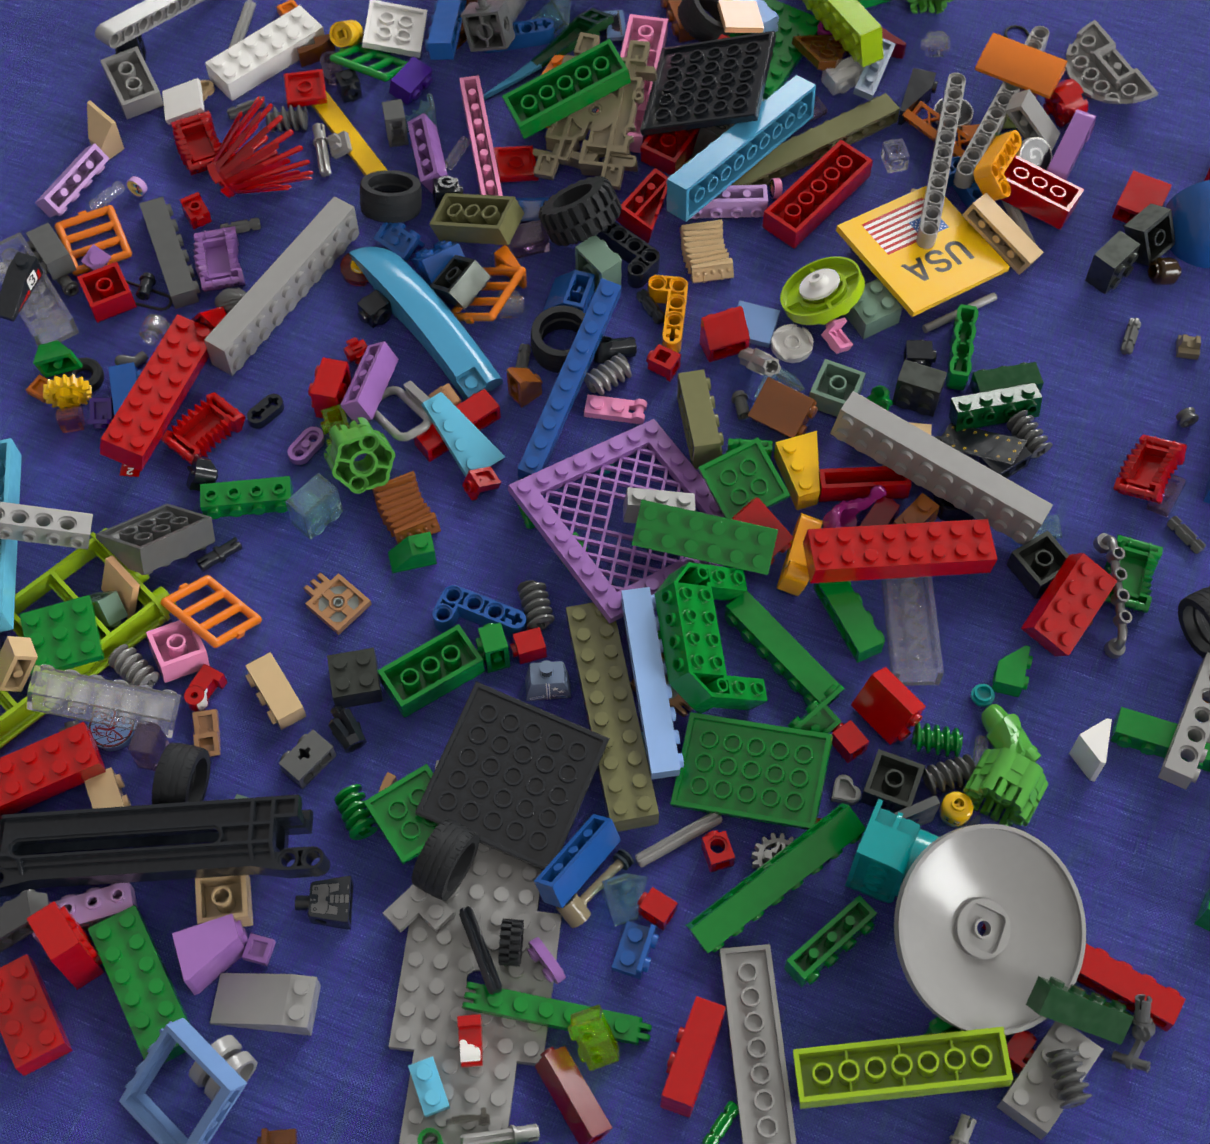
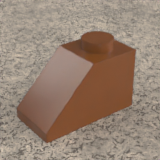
M509 367L506 369L508 393L521 408L542 395L543 383L536 373L533 374L528 368Z

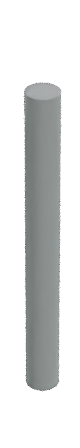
M993 292L967 305L976 306L978 309L997 300V295ZM957 310L923 325V331L928 333L955 320Z

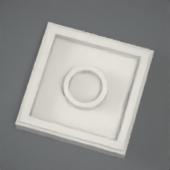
M198 78L162 91L165 121L168 125L171 122L180 120V118L183 119L204 112L202 87Z

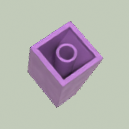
M233 914L172 933L183 979L194 995L200 994L220 976V973H224L242 957L248 936L241 921H236Z

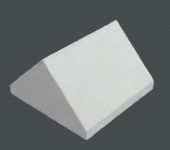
M1107 718L1081 733L1069 753L1090 781L1095 782L1106 764L1112 719Z

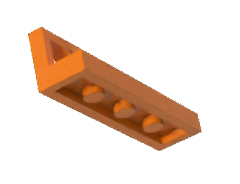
M922 101L918 103L913 111L907 108L903 113L905 120L935 142L937 130L932 127V122L939 121L940 114ZM922 108L928 112V119L922 120L917 116ZM957 127L958 141H955L952 156L962 157L965 151L962 149L961 144L970 143L972 138Z

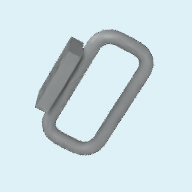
M411 380L403 384L405 391L398 386L387 387L382 400L390 395H397L424 420L421 424L408 432L402 433L378 410H376L373 417L398 441L414 439L432 425V421L421 405L430 398Z

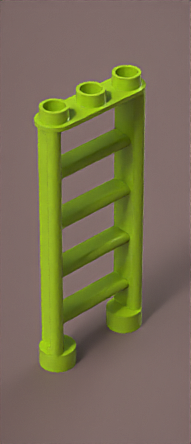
M92 532L90 534L88 549H76L15 594L13 631L18 637H24L21 619L18 616L19 613L52 589L64 602L79 598L64 580L96 556L105 564V559L113 555L96 539V533ZM116 558L140 584L138 600L145 607L112 632L96 617L104 654L103 660L53 673V677L18 703L7 691H0V705L7 711L0 716V749L109 666L108 658L117 647L123 644H127L128 648L134 647L147 637V631L159 628L171 619L169 616L170 612L161 605V599L170 594L162 586L151 592L143 584L150 579L149 574L141 575L138 572L132 571Z

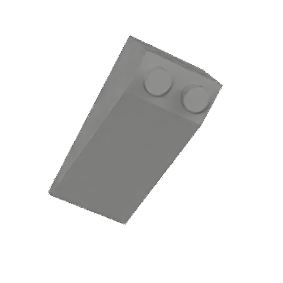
M220 973L210 1024L312 1036L321 985L318 978L313 976Z

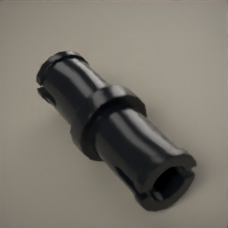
M233 537L223 545L213 547L211 552L196 559V563L199 568L201 567V571L205 572L217 563L225 562L227 557L243 548L238 539Z

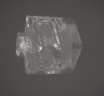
M903 138L883 142L881 158L888 173L903 171L908 168L910 155Z

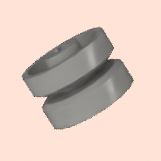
M226 1035L211 1044L218 1054L246 1082L250 1079L258 1063L248 1051L241 1052V1044L232 1035ZM195 1061L188 1076L199 1088L205 1087L204 1093L213 1101L221 1087Z

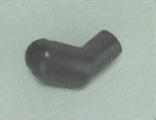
M140 351L134 357L118 355L115 358V364L121 365L134 362L137 368L148 360V356L143 351Z

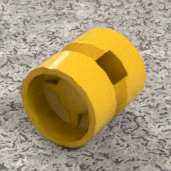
M355 20L335 22L329 31L332 43L341 48L359 44L364 34L362 26Z

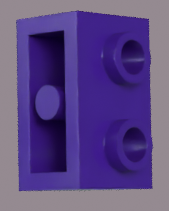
M413 56L391 79L389 93L398 99H402V102L409 105L413 100L416 101L424 88L427 89L430 86L433 69Z

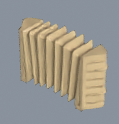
M722 219L681 225L680 235L683 262H686V268H688V274H691L692 283H705L734 278L733 260L729 258V253L725 249Z

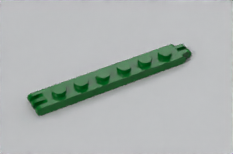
M467 982L466 984L467 989L476 992H465L464 999L474 1002H463L462 1009L633 1045H638L639 1041H650V1035L641 1033V1031L651 1032L652 1025L642 1023L643 1018L503 988L500 993L491 995L488 993L486 985L474 982Z

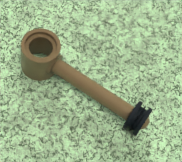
M620 849L613 856L615 862L580 897L575 893L563 909L556 907L571 928L580 926L590 917L591 912L587 908V903L621 869L628 870L634 864L632 856L627 851Z

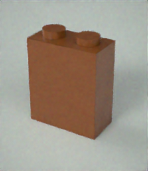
M768 377L748 416L752 420L788 438H792L806 433L808 428L806 424L809 418L813 419L818 407H816L817 402L814 399Z

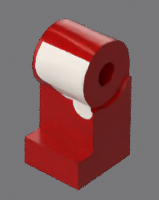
M203 664L185 691L184 699L192 711H203L207 708L209 704L208 699L217 687L223 689L228 681L223 673Z
M481 1014L457 1016L461 1067L483 1066Z

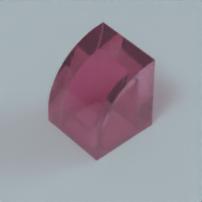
M80 406L56 410V420L62 433L85 430L83 410Z

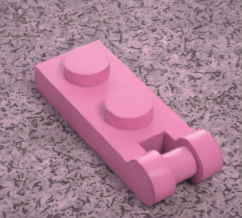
M587 394L584 417L642 424L645 420L644 411L647 408V401L644 399L628 400Z

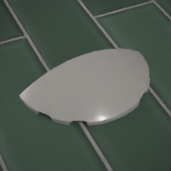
M1096 20L1083 27L1077 33V38L1073 44H1069L1066 53L1068 61L1066 71L1069 79L1072 78L1079 83L1084 91V95L1110 104L1137 103L1158 96V92L1137 68L1133 69L1116 50V43Z

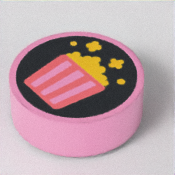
M771 178L769 185L770 196L772 199H778L782 195V181L780 178Z

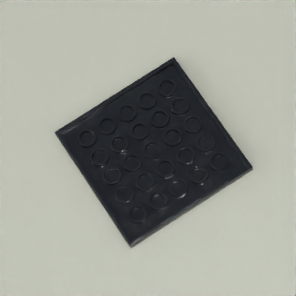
M775 31L662 48L656 69L657 81L652 84L640 128L642 136L757 121L776 41Z
M476 682L417 807L415 815L437 825L444 819L456 821L480 836L479 843L544 870L562 850L610 738Z

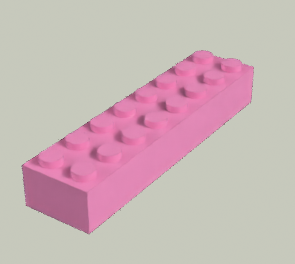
M630 14L620 56L627 57L630 40L650 42L651 47L647 66H653L657 69L662 48L666 45L668 19ZM645 81L644 102L637 104L634 122L636 132L630 131L627 133L628 136H633L634 142L629 146L630 152L641 153L640 146L646 138V135L642 136L640 128L653 81Z

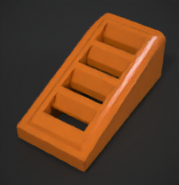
M503 245L494 252L495 267H499L501 264H506L508 267H521L506 245ZM526 273L518 284L523 289L527 287ZM506 275V276H508L510 279H512V277H513L514 275Z

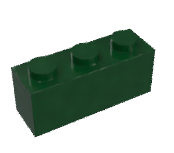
M1023 362L1018 365L1000 366L995 369H981L973 372L970 386L973 394L1035 383L1041 392L1044 382L1036 362Z

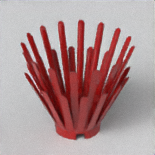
M259 96L256 98L241 122L240 119L243 112L238 113L214 159L208 162L207 169L215 184L219 183L223 187L220 191L228 198L236 194L290 190L288 188H292L291 185L280 184L313 179L310 176L306 177L313 174V171H289L308 165L310 163L309 160L285 166L290 163V159L287 157L302 151L303 146L298 145L278 155L277 149L279 144L293 135L294 132L291 129L254 153L255 150L268 141L266 134L282 121V115H278L241 148L273 107L272 103L268 104L262 112H258L252 119L264 102V97L260 100Z

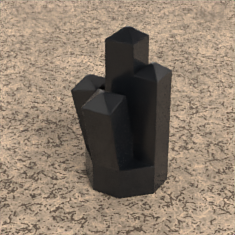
M334 705L330 710L334 718L328 724L332 734L340 742L346 753L361 748L367 741L362 733L360 722L355 720L350 709L343 708L342 705Z

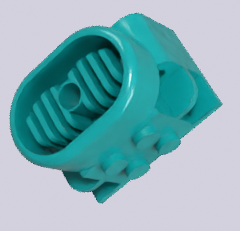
M878 799L856 851L845 886L879 901L892 903L895 896L898 897L903 880L913 862L939 836L920 829V825L916 822L903 818V813L898 812L896 815L888 810L881 809L883 801Z

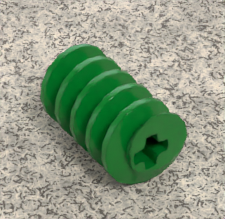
M920 722L914 726L911 748L913 745H916L917 752H920L922 747L925 746L927 754L930 753L932 748H935L936 755L938 756L941 750L944 749L946 757L950 755L951 751H954L955 757H959L963 743V731L960 735L959 729L954 728L950 734L949 727L944 726L942 732H940L939 725H935L931 731L929 723H925L921 729Z
M354 784L342 789L334 800L338 806L339 813L342 814L341 818L345 822L349 836L353 840L365 839L378 830V827H372L375 821L372 817L369 818L371 815L366 809L364 801H362L366 795L364 792H360L362 790L361 784Z

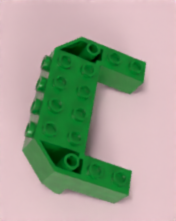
M689 562L669 574L654 594L669 684L692 709L700 714L712 708L752 710L768 701L764 679L727 676L714 599L731 601L747 591L744 570Z

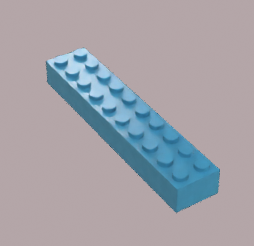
M796 75L769 98L762 101L757 121L735 123L734 126L724 132L714 142H711L703 151L697 153L693 159L685 163L678 171L671 174L666 183L667 211L687 222L813 118L816 85Z

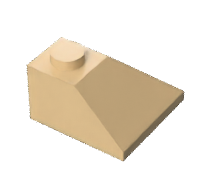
M88 101L87 117L90 144L93 145L95 143L111 159L124 150L116 122L92 101Z

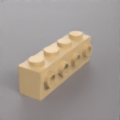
M987 193L972 203L962 215L1019 275L1044 253Z

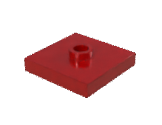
M323 69L284 74L288 108L290 105L294 108L297 105L302 107L327 103Z
M533 146L493 147L500 182L539 180L533 174L536 166Z

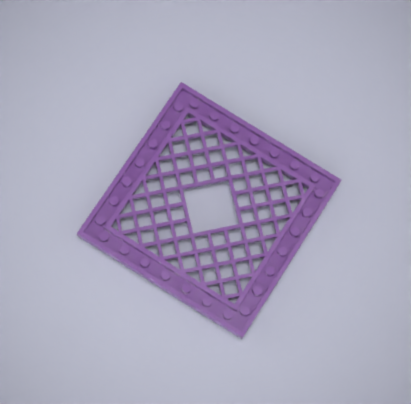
M655 419L508 485L509 493L609 624L624 617L621 591L650 587L651 595L655 594L669 574L689 562L724 566L688 557L683 558V556L676 560L668 558V553L665 552L664 556L651 554L652 549H649L648 553L638 551L636 546H633L632 549L620 546L621 539L633 541V536L607 530L614 498L625 500L624 494L615 492L617 485L626 488L657 490L649 488L650 481L662 483V491H664L665 484L677 487V492H680V489H682L684 493H694L695 506L700 512L724 517L702 476ZM637 452L636 459L628 457ZM640 453L652 456L651 463L639 460ZM655 457L661 465L654 464ZM619 461L618 467L610 466V464ZM622 461L634 464L633 471L622 469ZM637 465L648 467V475L636 472ZM601 469L600 476L591 474ZM652 469L665 471L664 477L652 476ZM604 470L616 472L615 479L603 477ZM619 473L632 476L630 483L619 481ZM669 473L675 481L668 480L667 474ZM583 477L581 484L574 483V481ZM586 478L597 480V488L586 486ZM634 478L646 479V486L633 484ZM601 482L614 484L613 490L600 489ZM564 486L563 493L554 491ZM567 488L580 489L579 496L566 494ZM583 490L595 493L594 500L582 498ZM598 494L610 496V503L597 501ZM549 495L560 497V505L548 503ZM564 500L576 501V509L563 506ZM580 502L593 505L591 513L579 510ZM595 507L608 509L607 516L595 514ZM561 512L574 514L573 521L560 519ZM577 515L589 517L588 525L577 523ZM593 519L605 521L604 529L591 526ZM565 525L571 526V530L569 531ZM574 527L587 530L585 538L573 535ZM590 531L602 534L601 541L588 539ZM605 536L617 537V545L605 543ZM577 540L584 542L583 548ZM587 544L599 546L598 554L586 552ZM602 549L615 550L614 558L601 555ZM618 552L631 554L630 562L617 559ZM634 555L647 558L646 564L633 563ZM650 559L662 561L661 569L649 567ZM600 560L613 563L611 571L598 568ZM616 564L628 567L627 575L614 572ZM631 569L643 570V579L630 576ZM604 575L610 576L609 581L606 579ZM613 577L626 580L624 588L611 585ZM629 581L635 582L628 586Z

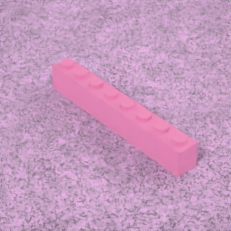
M479 75L459 78L480 195L503 196Z

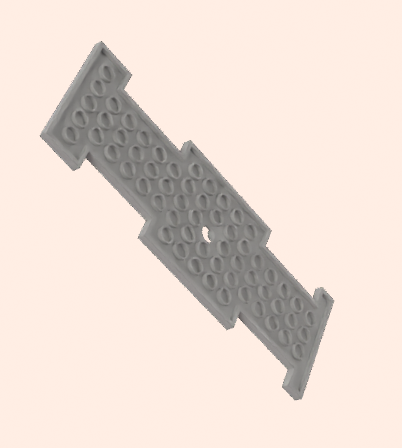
M479 843L476 856L462 883L448 900L443 901L454 912V916L437 933L420 916L408 928L389 1049L414 1052L412 1064L433 1056L450 1109L425 1118L410 1073L399 1144H418V1135L425 1128H434L439 1131L444 1144H460V1137L464 1134L508 1129L517 1064L535 1066L541 1059L540 1054L545 1051L548 1027L462 1009L463 1002H474L464 999L465 992H476L466 988L467 977L473 971H480L459 916V910L462 907L470 906L474 911L502 988L551 999L554 981L550 983L542 973L544 967L539 961L535 963L532 960L527 949L530 948L528 942L538 937L557 961L562 921L561 914L538 912L540 893L534 880L543 870ZM502 919L524 920L520 967L504 966L498 963ZM481 1014L483 1066L462 1068L457 1016ZM429 1137L424 1141V1144H437L438 1139Z

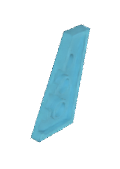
M442 392L421 404L465 477L469 470L490 467L505 457Z

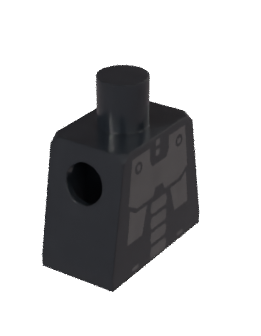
M351 876L311 882L310 895H296L295 910H308V917L313 924L351 930L354 883Z

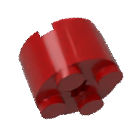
M1070 78L1057 84L1050 98H1045L1043 109L1047 115L1052 114L1054 116L1057 126L1062 127L1071 122L1077 109L1087 112L1088 101L1087 99L1083 100L1081 94L1084 91L1079 83Z

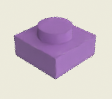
M250 933L242 955L243 960L268 966L276 943L275 940Z

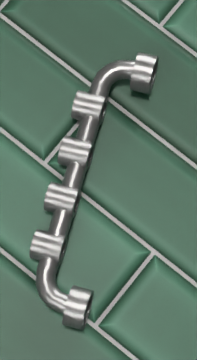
M1102 533L1094 539L1093 546L1099 553H1107L1106 560L1111 564L1110 575L1117 580L1113 587L1114 594L1110 600L1115 606L1116 615L1113 617V623L1118 629L1117 638L1109 640L1104 646V651L1108 657L1116 659L1124 654L1126 650L1127 624L1132 621V614L1125 610L1124 604L1129 600L1130 594L1122 586V582L1127 578L1128 574L1124 568L1120 567V560L1125 557V551L1118 546L1114 536Z

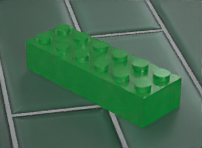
M608 39L504 94L502 98L513 121L525 139L631 83L628 68L612 41Z
M642 499L632 545L768 575L778 529Z
M133 905L89 927L88 931L145 1060L149 1054L147 1052L148 1048L157 1041L160 1036V1029L165 1028L169 1021L174 1022L184 1018L189 1024L190 1022L144 918L138 908ZM176 1043L164 1063L182 1055L186 1051Z

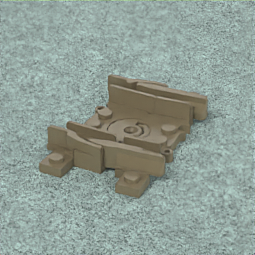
M580 32L574 49V56L565 55L562 64L597 46L600 43V36ZM630 40L627 57H621L628 68L631 83L549 126L545 136L546 149L552 152L534 148L533 155L538 159L533 172L534 177L554 181L558 166L562 164L580 169L582 175L603 176L610 181L614 190H620L624 170L638 171L636 157L631 155L629 146L634 142L633 136H628L627 133L630 131L636 132L634 122L637 104L644 102L645 81H657L655 67L647 66L651 47L650 42ZM594 108L599 109V111L596 113L592 112ZM590 130L589 139L584 140L588 131ZM583 140L582 148L579 144V141ZM605 157L604 162H599V158Z

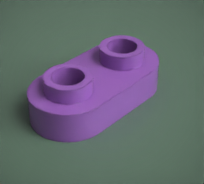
M318 427L305 429L289 446V460L295 465L307 463L323 446L325 442L323 431Z
M538 937L528 942L530 948L527 949V952L535 963L539 961L544 967L542 973L550 983L554 981L556 984H559L566 979L563 970Z

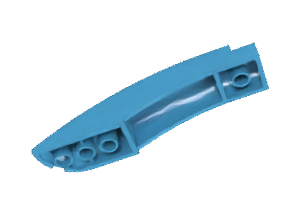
M363 247L349 252V255L373 288L377 289L390 301L394 317H397L422 344L464 401L470 398L473 393H478L483 389L490 392L503 384L501 376L451 310L400 256L380 247Z

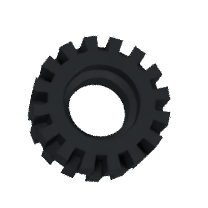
M502 919L499 939V965L520 967L524 920Z

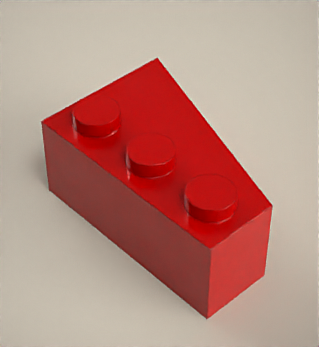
M656 168L621 204V213L616 219L618 223L647 243L650 241L667 195L666 183L668 176Z

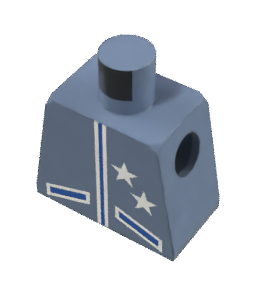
M545 660L540 663L529 664L525 677L526 701L571 698L570 676L564 662Z

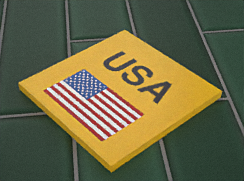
M926 186L836 227V232L911 317L1007 272L1010 268L1005 260L946 197L934 246L929 249L918 246L916 239Z

